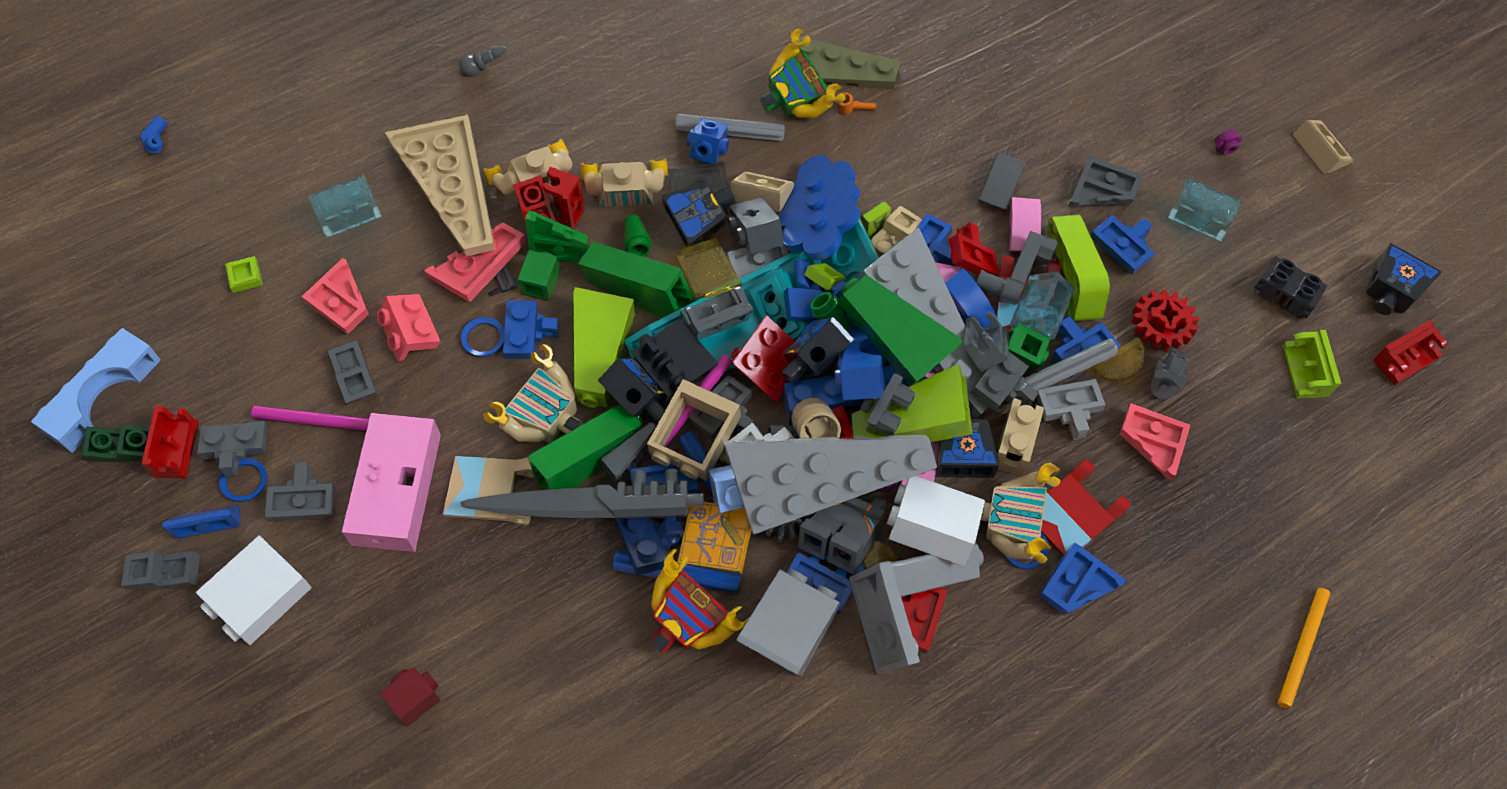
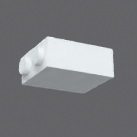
M918 476L910 477L906 486L900 484L894 499V503L899 504V507L893 505L887 524L892 526L889 539L965 566L975 544L985 500Z
M259 535L196 593L205 601L200 607L213 620L220 616L226 622L221 628L235 642L242 638L251 645L312 587Z

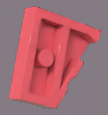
M344 258L336 263L301 296L307 305L346 334H349L369 314L349 265Z
M1130 403L1119 434L1167 479L1173 480L1179 467L1190 424Z

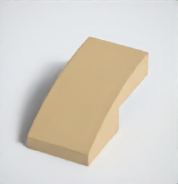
M899 206L885 220L883 228L871 239L878 257L880 258L913 232L923 219L904 207Z

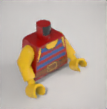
M673 549L664 560V567L655 581L651 600V607L654 610L652 616L663 626L649 641L662 654L677 639L687 649L692 646L695 649L701 650L719 645L733 633L742 629L749 618L744 622L737 619L736 613L742 608L741 606L728 612L693 578L682 570L689 561L687 556L682 563L674 561L673 555L676 549Z

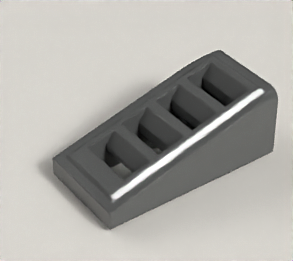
M649 423L602 457L603 471L616 487H618V482H624L631 473L630 469H634L647 453V443L656 428L653 423Z

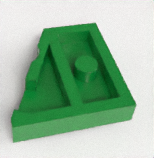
M527 211L525 222L529 250L549 252L553 256H557L558 261L579 263L582 255L589 248V236L536 212Z

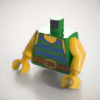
M798 28L791 34L792 43L787 44L770 70L768 87L771 92L760 97V101L766 112H770L780 106L787 117L817 118L832 106V102H844L845 95L840 93L835 97L836 91L841 89V86L831 84L827 87L805 51L799 50L800 46H808L811 38L810 36H805L799 42V36L803 33V29Z

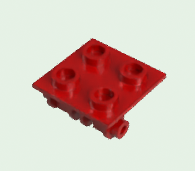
M765 315L743 348L737 347L731 352L732 364L774 402H777L783 393L784 383H789L781 375V371L789 363L783 356V353L794 340Z

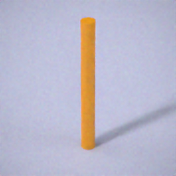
M1317 588L1277 703L1284 709H1291L1331 594L1327 589Z

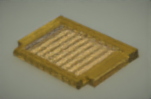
M717 238L681 249L682 253L675 256L695 297L704 295L705 299L729 292L737 286L742 287L738 275Z

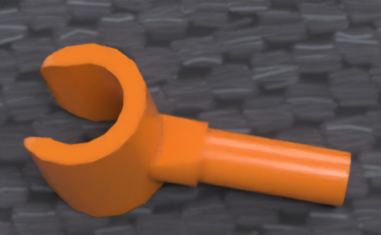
M846 92L842 93L845 95V101L838 104L839 111L843 115L850 114L853 109L876 110V103L853 101L852 95Z

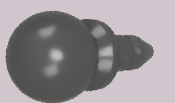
M494 47L492 50L482 53V55L477 51L474 53V56H464L459 62L461 73L468 77L477 75L481 69H487L486 64L494 61L495 58H500L507 51V47Z

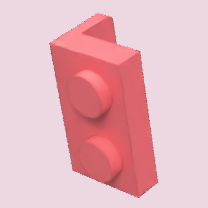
M420 294L386 296L381 308L377 312V320L384 329L388 347L393 351L396 360L404 361L409 351L436 349L440 339Z

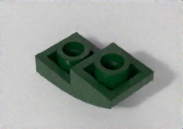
M121 425V430L87 426L82 460L103 462L142 461L150 427Z

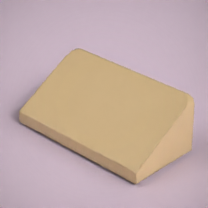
M1306 120L1294 131L1293 136L1322 173L1333 172L1353 162L1350 155L1322 121Z
M745 171L730 182V188L737 203L763 197L773 211L780 212L794 188V183Z

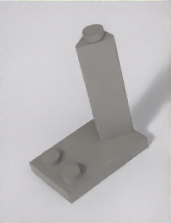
M974 544L965 566L928 554L893 563L891 561L879 563L849 577L877 675L920 662L918 644L912 636L901 597L979 578V566L983 564L984 559L978 544Z

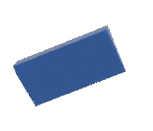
M232 505L175 516L163 522V528L175 539L237 528L241 526L240 507Z

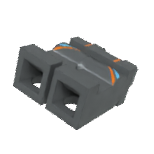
M858 496L817 511L811 519L807 518L800 526L798 548L823 560L828 555L827 562L854 574L875 539L881 533L886 501L875 496L871 497L867 503L860 500ZM815 537L822 541V545L815 546L811 543L810 539ZM844 551L851 554V560L841 558L839 552Z

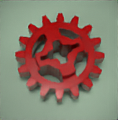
M1162 289L1159 295L1154 290H1151L1148 297L1145 295L1141 296L1132 311L1134 316L1131 319V323L1137 325L1134 333H1142L1144 336L1141 342L1151 341L1152 349L1162 345L1164 352H1167L1172 345L1173 348L1179 350L1183 344H1189L1198 330L1196 324L1199 321V317L1193 316L1196 307H1188L1186 305L1189 300L1187 297L1182 300L1178 299L1177 291L1171 296L1168 295L1166 289Z

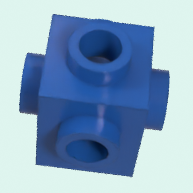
M702 118L695 129L689 131L687 137V146L690 147L689 158L696 159L703 164H716L721 155H726L729 147V139H727L728 125Z

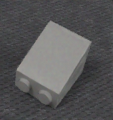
M790 568L788 574L779 570L739 634L737 641L793 673L803 676L841 604L834 600L837 593L822 585H819L817 590L805 584L808 579L806 576Z

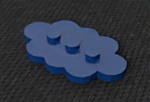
M817 155L806 160L800 166L797 172V180L793 182L794 188L779 215L781 226L784 229L782 233L784 245L791 252L805 251L813 260L826 259L838 250L842 241V233L850 230L858 222L861 211L856 202L860 196V190L854 182L856 173L850 163L846 161L831 163L827 156Z

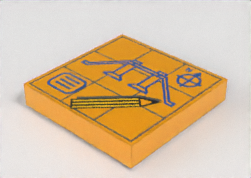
M704 502V506H691L678 563H682L687 556L689 559L688 565L742 574L751 533L745 509L741 508L720 513L715 503Z

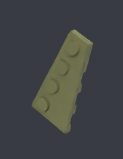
M799 36V42H801L804 37ZM812 39L808 46L799 47L800 51H805L824 82H833V84L844 86L847 83H856L858 87L894 89L901 61Z

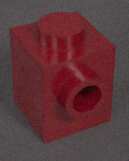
M414 666L409 670L405 669L392 678L391 684L380 692L387 704L407 727L440 701V698L434 692L439 685L427 671L421 675Z

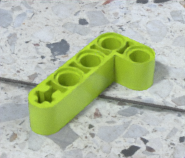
M1080 215L1050 217L1048 220V236L1058 241L1055 254L1070 287L1067 299L1068 317L1070 316L1074 322L1101 320L1104 316L1108 300L1110 282L1085 223Z

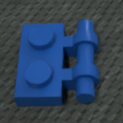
M812 538L810 539L811 543L815 546L822 545L821 540L818 542ZM798 552L787 574L791 568L806 576L808 579L805 584L817 590L819 585H822L837 593L834 600L841 604L837 611V614L840 615L853 592L850 580L845 578L850 572L840 567L834 572L820 564L823 559L813 554L808 558ZM839 553L841 558L851 560V555L846 554L844 556ZM860 564L852 575L864 571L866 567Z

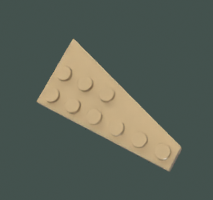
M464 115L385 132L387 140L466 257L495 250L469 116Z

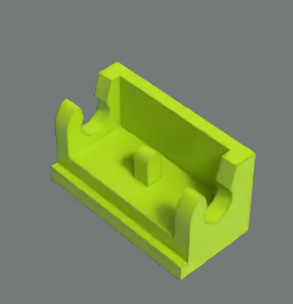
M1326 330L1294 334L1295 341H1287L1282 347L1296 399L1329 397L1340 386L1341 380Z

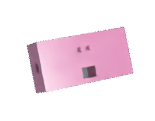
M371 413L342 528V534L351 546L409 552L416 551L441 437L434 419Z

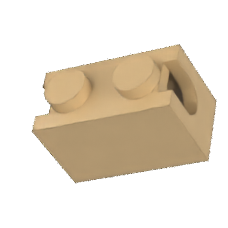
M1014 398L1007 412L996 452L999 459V470L1023 476L1031 459L1044 407L1037 405L1034 409L1029 405L1020 406L1021 400ZM1007 452L1021 456L1020 461L1007 459Z

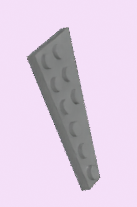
M918 227L863 270L858 277L862 279L865 275H868L961 338L963 343L937 364L934 369L939 373L952 366H960L966 379L969 406H971L972 416L975 418L982 414L988 406L970 392L986 370L980 372L964 348L965 325Z
M926 435L887 436L886 438H867L862 436L854 437V439L831 437L786 439L785 441H723L753 534L937 468L930 439Z

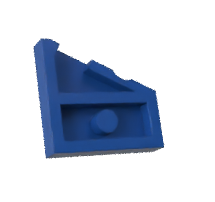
M1074 542L1070 545L1038 596L1063 615H1066L1122 586L1126 580Z

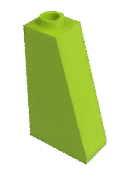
M577 287L574 289V388L577 401L587 407L596 408L601 406L607 408L611 394L599 383L598 379L618 358L623 356L626 346L624 340L629 336L635 316L634 299Z
M959 365L945 369L908 387L915 392V398L907 411L893 403L888 410L901 418L899 427L894 435H926L929 437L930 442L973 434L966 379ZM874 406L871 407L869 413L859 410L852 414L851 429L853 439L854 437L862 436L867 438H886L892 435L878 430L873 435L866 431L868 426L867 420L874 410Z

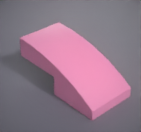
M1011 198L1009 252L1021 253L1030 231L1041 234L1040 199Z

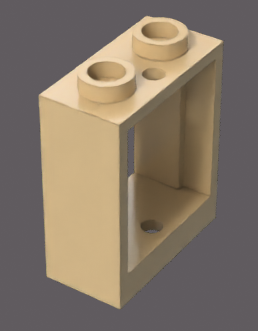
M683 379L647 443L649 452L652 455L651 458L661 465L668 466L672 464L680 468V472L691 479L696 480L700 477L707 481L709 477L708 470L714 468L724 449L723 441L729 440L741 417L740 405ZM686 405L724 421L702 464L664 447Z

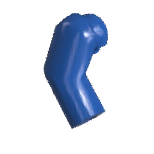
M155 116L140 134L143 147L149 153H159L163 148L160 134L168 124L159 116Z
M797 259L794 261L796 285L799 288L827 292V290L804 275L809 266L807 259Z

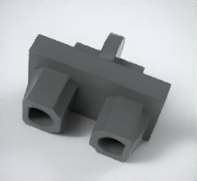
M1171 347L1165 361L1158 358L1154 366V377L1150 384L1151 391L1156 397L1169 399L1175 395L1178 387L1184 388L1187 382V371L1185 369L1189 363V355Z
M896 373L893 374L883 392V398L862 399L864 402L860 407L861 411L869 413L871 407H875L867 420L868 426L866 431L875 435L878 430L893 436L899 427L901 418L889 412V408L893 403L907 411L912 404L915 392L902 384V376Z

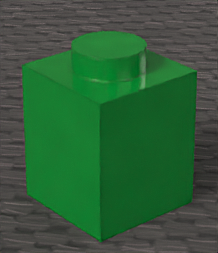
M528 251L518 277L521 295L550 301L560 274L557 256H553L546 251Z

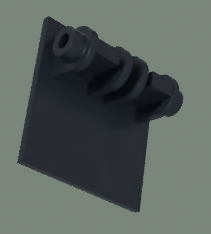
M1275 256L1254 289L1259 291L1257 294L1270 301L1277 291H1280L1273 303L1276 304L1281 296L1285 294L1288 297L1281 308L1284 309L1292 298L1293 301L1287 308V311L1298 318L1302 316L1307 319L1317 306L1328 285L1324 284L1318 276L1311 273L1307 274L1298 269L1292 261Z
M681 319L655 336L643 335L638 341L640 346L631 352L668 398L675 394L683 379L692 383L718 364Z

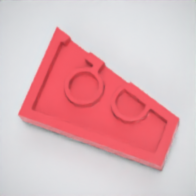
M501 223L492 229L495 250L467 257L464 252L458 254L455 251L447 256L448 261L436 268L432 265L425 269L424 272L427 278L466 301L471 302L527 243L525 234L505 223Z

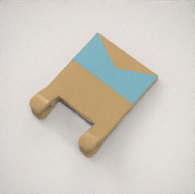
M455 456L443 511L444 517L509 521L522 525L529 524L531 516L488 512L461 506V501L512 493L516 474L534 478L528 458L512 460Z

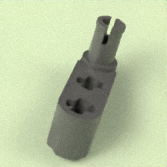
M1030 231L1011 278L1005 280L981 270L976 282L982 290L1000 296V300L1016 306L1034 260L1049 265L1058 241Z

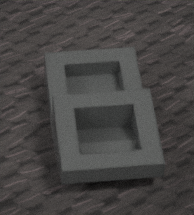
M999 152L979 198V203L1005 212L1026 162Z
M357 340L327 350L346 404L377 394Z
M157 551L126 555L121 587L125 589H169L197 586L200 554L195 551H186L163 555Z

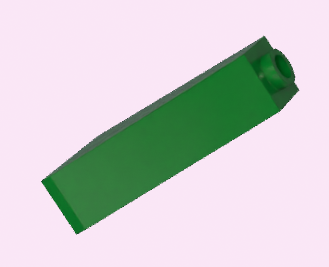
M596 242L591 244L578 263L587 282L613 295L634 299V305L660 318H664L695 302L681 268Z
M865 275L859 281L854 277L840 289L843 294L837 302L898 374L903 377L909 387L919 381L963 343L960 337L868 275Z
M619 404L528 456L535 482L542 490L577 488L603 468L601 460L603 456L643 428L644 421L642 417L630 415Z

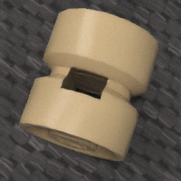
M807 398L796 405L792 412L791 420L800 438H840V423L826 402L819 398Z

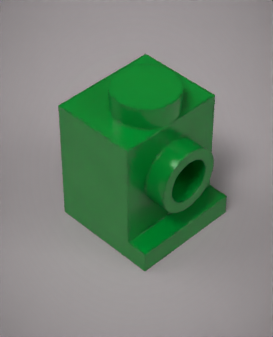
M1017 323L1008 330L1009 352L1029 366L1027 368L1028 371L1038 366L1041 367L1049 355V351L1046 349L1050 339L1020 323Z

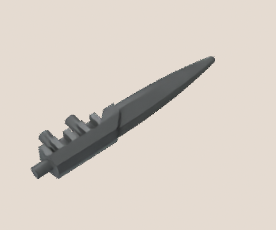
M676 469L665 470V485H658L657 481H651V485H646V472L635 470L633 471V486H626L625 482H618L617 491L610 485L526 491L461 501V506L468 509L496 513L560 518L640 519L687 517L688 507L704 506V493L688 494L687 480L680 481V484H678V471Z

